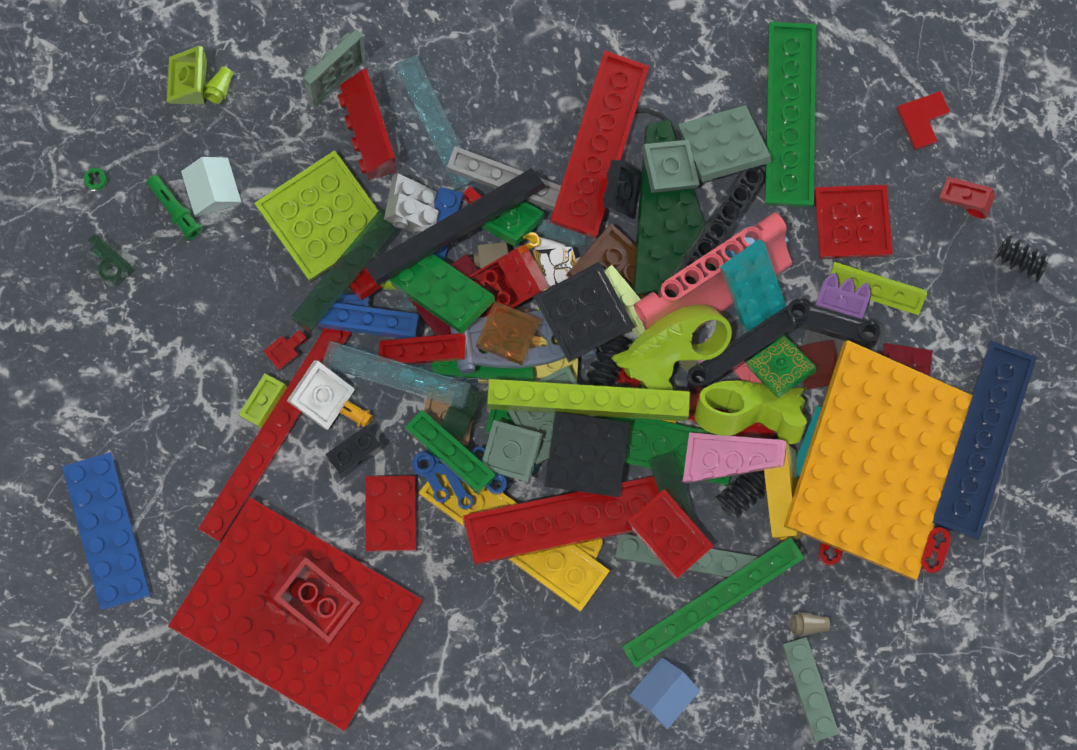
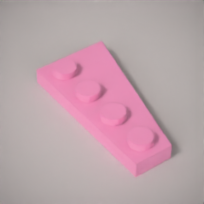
M689 433L683 482L691 483L783 467L786 441Z

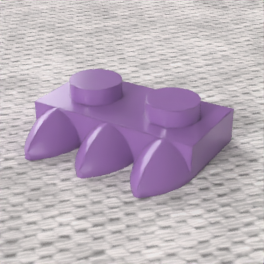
M833 273L822 282L815 305L863 319L870 299L869 285L865 283L857 291H854V283L849 278L841 286H838V278Z

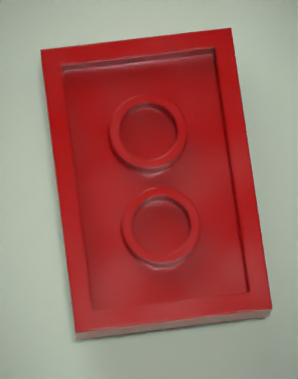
M365 476L366 552L416 551L415 476Z
M665 489L626 522L675 580L714 547Z

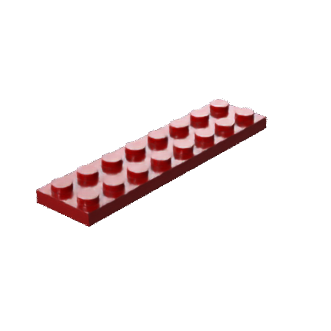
M606 50L604 51L549 223L594 239L596 238L605 208H603V195L607 187V171L610 168L611 160H621L648 73V65Z
M656 476L621 483L619 497L574 492L463 515L462 519L473 564L476 566L633 533L634 531L626 522L660 493Z

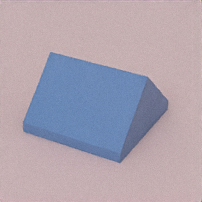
M661 657L629 697L668 729L700 690L682 670Z

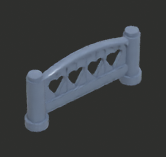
M541 311L477 318L462 333L466 335L465 360H457V366L461 374H470L475 372V367L478 365L507 369L529 368L553 363L564 359L565 356L560 346L554 345L551 342L553 333ZM450 327L452 334L459 333L458 331ZM533 329L547 341L545 347L537 345L535 348H530L527 345ZM509 331L523 344L522 349L517 350L513 348L511 351H506L503 348V343ZM485 334L499 347L498 352L480 353L478 348ZM597 348L582 355V359L587 360L596 357Z

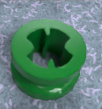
M91 168L84 174V182L88 189L100 191L105 188L107 178L101 169ZM97 174H99L101 182L98 185L96 183L91 185L90 177L92 175L97 177Z

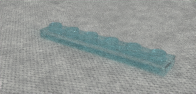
M414 55L396 63L395 68L454 191L476 183L446 171L454 146L461 149L462 147L418 56Z
M332 341L329 342L322 364L327 368L460 409H464L471 388L469 383Z

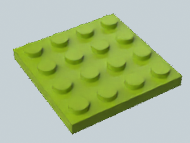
M335 150L254 203L309 283L331 269L332 265L351 253L354 254L390 230L386 220H384Z

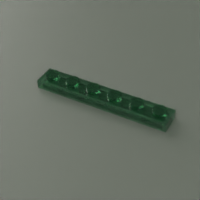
M383 208L376 213L291 315V319L309 333L316 328L363 271L364 265L373 259L396 231L397 227L393 223L384 220L385 210Z

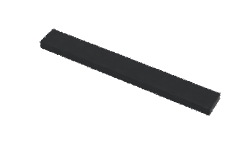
M530 168L365 264L366 271L378 286L545 188L544 182Z

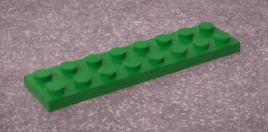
M769 22L766 148L771 156V163L765 164L764 205L812 208L814 205L817 24Z

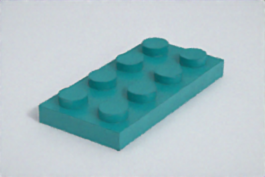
M760 239L720 266L745 333L786 307L766 245Z

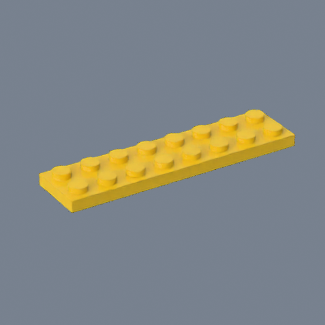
M438 473L435 474L441 486L449 492L448 500L445 503L436 502L434 491L428 481L419 492L421 497L462 527H464L463 515L517 504L504 493L499 495L491 494L487 487L478 495L462 480H459L466 493L473 499L472 507L469 510H462L458 506V498L446 476ZM439 491L436 496L438 499H444L446 493ZM463 498L461 500V504L463 506H468L470 504V500L468 498ZM575 545L508 559L579 612L582 611L610 572V570Z

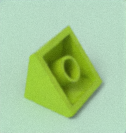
M197 46L169 57L167 103L205 104L203 94L206 85L207 58L202 46Z

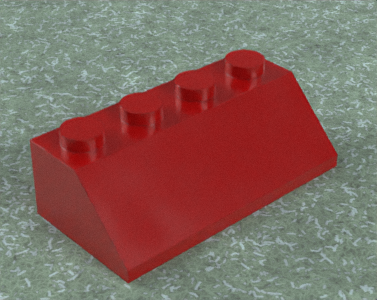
M366 68L340 85L341 93L337 94L340 107H345L348 114L344 116L347 129H352L355 136L351 138L354 151H359L362 158L358 160L361 173H366L369 181L396 173V164Z

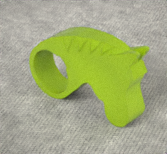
M691 305L683 307L656 321L633 342L628 350L614 355L612 359L617 362L616 364L619 367L624 368V371L631 379L636 378L640 380L643 389L673 391L669 378L672 376L674 363L679 360H709L717 357L726 349L732 335L731 326L712 306ZM716 320L715 331L708 340L697 345H692L689 342L692 340V332L706 321Z
M737 380L714 383L701 391L694 415L695 420L704 430L721 436L735 435L754 423L759 422L770 430L776 431L779 439L786 441L787 444H796L801 441L807 423L806 418L802 414L805 400L801 395L804 392V388H793L780 398H777L763 383ZM714 408L728 410L730 413L720 412Z

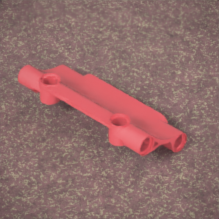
M774 212L757 223L755 227L745 228L667 279L662 284L658 295L652 292L636 302L634 309L644 325V330L648 329L665 315L683 307L709 305L720 314L733 307L734 305L720 266L731 259L725 254L726 250H731L737 255L750 246L745 241L746 237L753 238L755 241L760 239L765 243L776 275L790 267L792 260L789 256L785 240L787 227L781 216ZM705 264H713L716 267V270L709 271L705 267ZM685 277H693L696 280V284L687 283ZM671 289L676 293V297L670 298L664 291ZM711 320L702 323L700 326H698V328H697L696 330H698L699 328H701L702 326H704L705 324H707V323L710 322Z

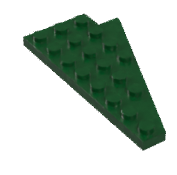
M670 120L651 123L645 127L644 144L677 141ZM644 157L642 160L632 289L637 296L652 292L658 295L662 284L672 276L705 225L693 188L651 192ZM698 248L699 252L705 255L704 251ZM709 263L707 269L709 271H715L716 267L713 264Z

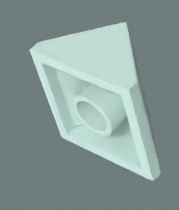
M201 157L181 171L195 217L242 203L228 158Z

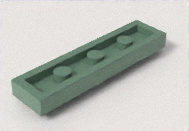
M807 637L783 644L782 648L813 741L816 742L838 735L839 731Z

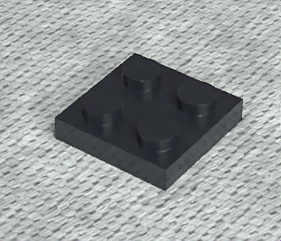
M611 160L610 168L607 171L608 181L603 195V208L625 219H634L642 172L620 160Z

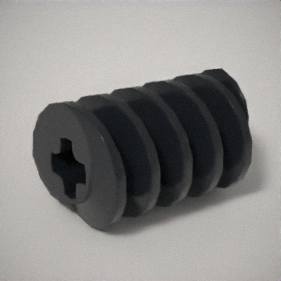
M1008 236L1000 245L993 260L995 261L1001 256V265L1010 261L1009 269L1011 270L1018 265L1019 274L1028 270L1027 278L1029 279L1035 274V282L1037 283L1048 265L1049 255L1044 253L1039 258V249L1036 248L1031 252V245L1027 244L1022 248L1021 240L1013 244L1014 236Z
M616 337L597 347L598 352L596 357H594L595 361L591 362L590 365L592 370L588 371L586 375L590 379L588 380L595 386L614 387L609 382L618 380L613 375V372H621V368L616 365L617 362L613 361L612 357L626 351L623 345H629L627 341Z
M759 471L744 473V478H736L737 485L730 483L728 486L729 491H721L722 498L719 496L714 497L716 503L725 514L740 518L738 509L747 512L746 502L754 506L753 496L762 499L760 490L767 491L765 478Z

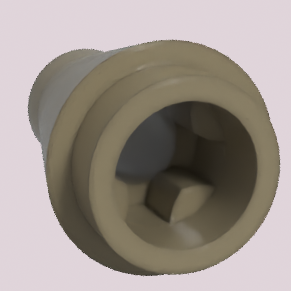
M798 612L797 615H792L791 631L793 635H798L799 637L828 632L830 629L828 617Z

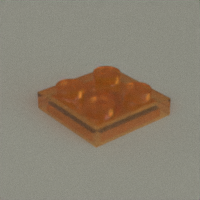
M494 301L476 347L522 366L540 319Z

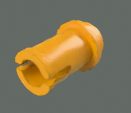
M347 400L343 405L349 408L351 412L341 408L340 414L356 422L359 428L366 425L368 427L373 418L370 411H365Z

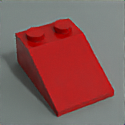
M298 553L293 554L264 592L277 605L327 643L331 642L360 604L356 598L315 564Z

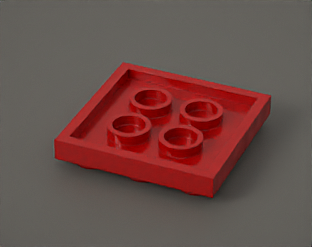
M887 185L815 187L814 201L819 259L892 256Z

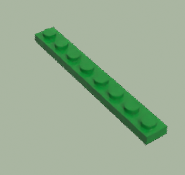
M789 537L621 647L634 667L637 668L803 560L804 556L793 539Z

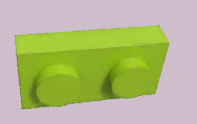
M264 373L238 415L249 423L262 428L287 389V386Z

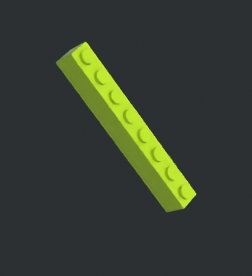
M489 379L487 409L686 421L689 417L690 392Z

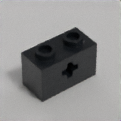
M366 425L325 455L338 476L343 479L381 452L382 449L380 443Z

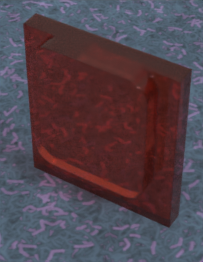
M834 340L797 347L816 366V372L803 381L805 391L829 386L838 360Z

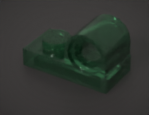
M95 233L88 239L92 246L90 251L100 260L104 257L98 266V273L106 285L111 287L119 286L134 272L132 266ZM109 269H117V273L114 276H106V272Z
M460 385L451 406H449L444 416L441 427L454 438L464 441L483 394Z

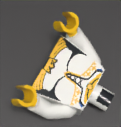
M533 232L523 236L524 239L526 238L530 241V243L526 244L528 250L535 248L532 251V257L548 283L549 288L567 279V272L581 258H575L572 247H566L563 243L538 237Z

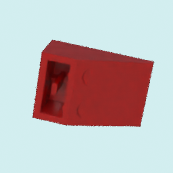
M526 244L512 250L468 276L469 279L493 294L495 301L478 318L501 315L549 288Z

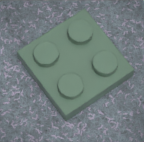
M689 140L650 143L642 146L641 149L652 193L692 189L700 185Z
M493 420L482 463L492 472L530 482L543 434Z

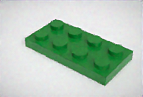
M434 254L400 272L390 280L393 287L461 334L495 301L493 294Z

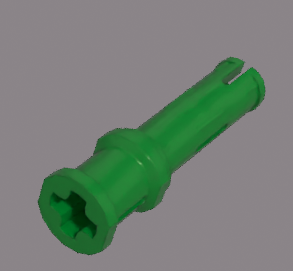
M157 174L151 176L146 181V184L172 216V224L179 227L184 234V239L191 241L200 235L203 231V226L196 223L191 216V211L186 207H182Z

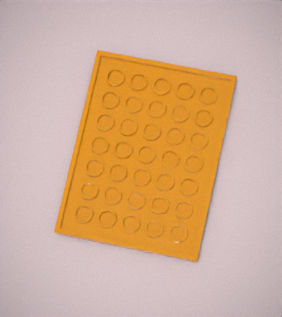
M844 341L783 527L911 580H917L922 566L921 558L927 538L934 527V523H932L934 513L941 497L942 488L972 395L851 341Z

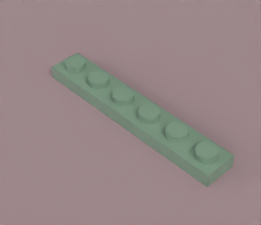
M628 534L618 536L615 559L664 567L638 536ZM710 549L686 571L727 578L758 558V556Z

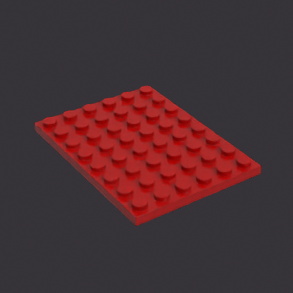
M249 497L168 625V628L344 732L420 606L422 599ZM294 553L306 557L360 602L330 643H327L264 594L265 590Z

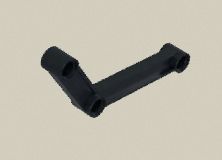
M795 299L788 306L730 343L717 357L705 360L699 365L691 367L687 373V388L694 394H700L704 388L716 383L784 335L787 336L797 328H804L843 341L848 340L867 349H872L877 345L881 329L874 321H864L807 304L801 299ZM792 311H801L803 316L796 317L792 314ZM863 332H871L874 337L866 338ZM700 376L704 381L702 383H695L692 381V378Z

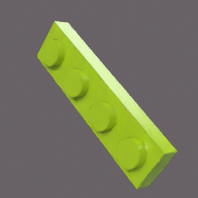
M837 262L833 263L829 274H836L838 286H841L845 280L851 278L854 283V291H857L861 285L868 283L870 288L869 300L916 315L920 314L927 296V290Z

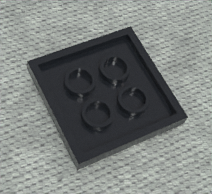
M600 262L533 296L568 363L634 328Z
M554 412L544 487L619 497L629 423Z

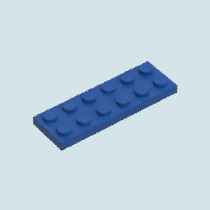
M109 452L62 466L100 610H108L151 597L112 453Z

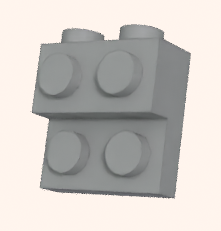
M399 173L393 175L384 220L393 223L397 228H404L413 232L414 236L437 223L439 211L434 209L437 192Z

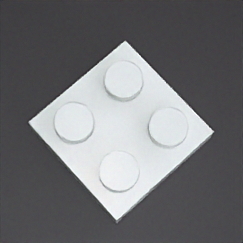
M314 360L287 402L322 428L328 430L340 413L341 408L344 407L343 404L350 398L355 389L322 363Z

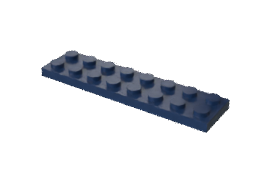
M993 341L988 343L972 392L969 408L942 488L941 497L932 521L934 525L975 540L980 539L1037 357Z

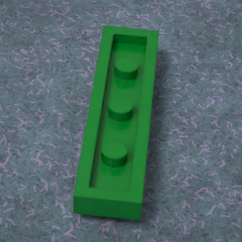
M423 410L405 426V430L478 495L496 478L494 472Z

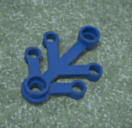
M476 447L472 451L473 455L477 451H482L483 453H485V449L483 447ZM429 452L416 454L412 460V469L418 476L426 477L434 491L435 501L445 503L449 498L448 490L441 486L435 474L438 473L446 476L458 498V506L462 510H469L473 505V499L464 490L459 481L461 479L444 464L438 463L440 460ZM427 461L429 467L422 469L420 462ZM495 473L496 478L487 486V489L491 494L499 495L505 491L507 482L503 475ZM494 481H498L501 483V487L499 489H494L492 487V483ZM439 491L446 493L444 499L437 498L436 495ZM463 498H468L470 500V504L468 506H463L461 504V500Z

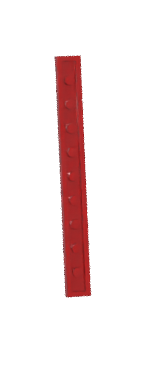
M324 328L199 526V531L221 543L302 414L301 411L287 402L288 398L314 360L319 361L328 369L331 368L351 336L350 331Z

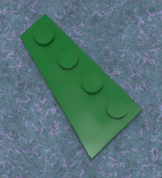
M516 337L506 338L503 348L506 351H511L513 348L520 350L523 348V344ZM492 340L481 342L478 348L482 354H486L489 351L493 353L499 351V347ZM457 361L431 363L433 376L464 379L476 378L486 381L497 379L535 382L532 367L507 369L478 365L475 367V372L461 374Z

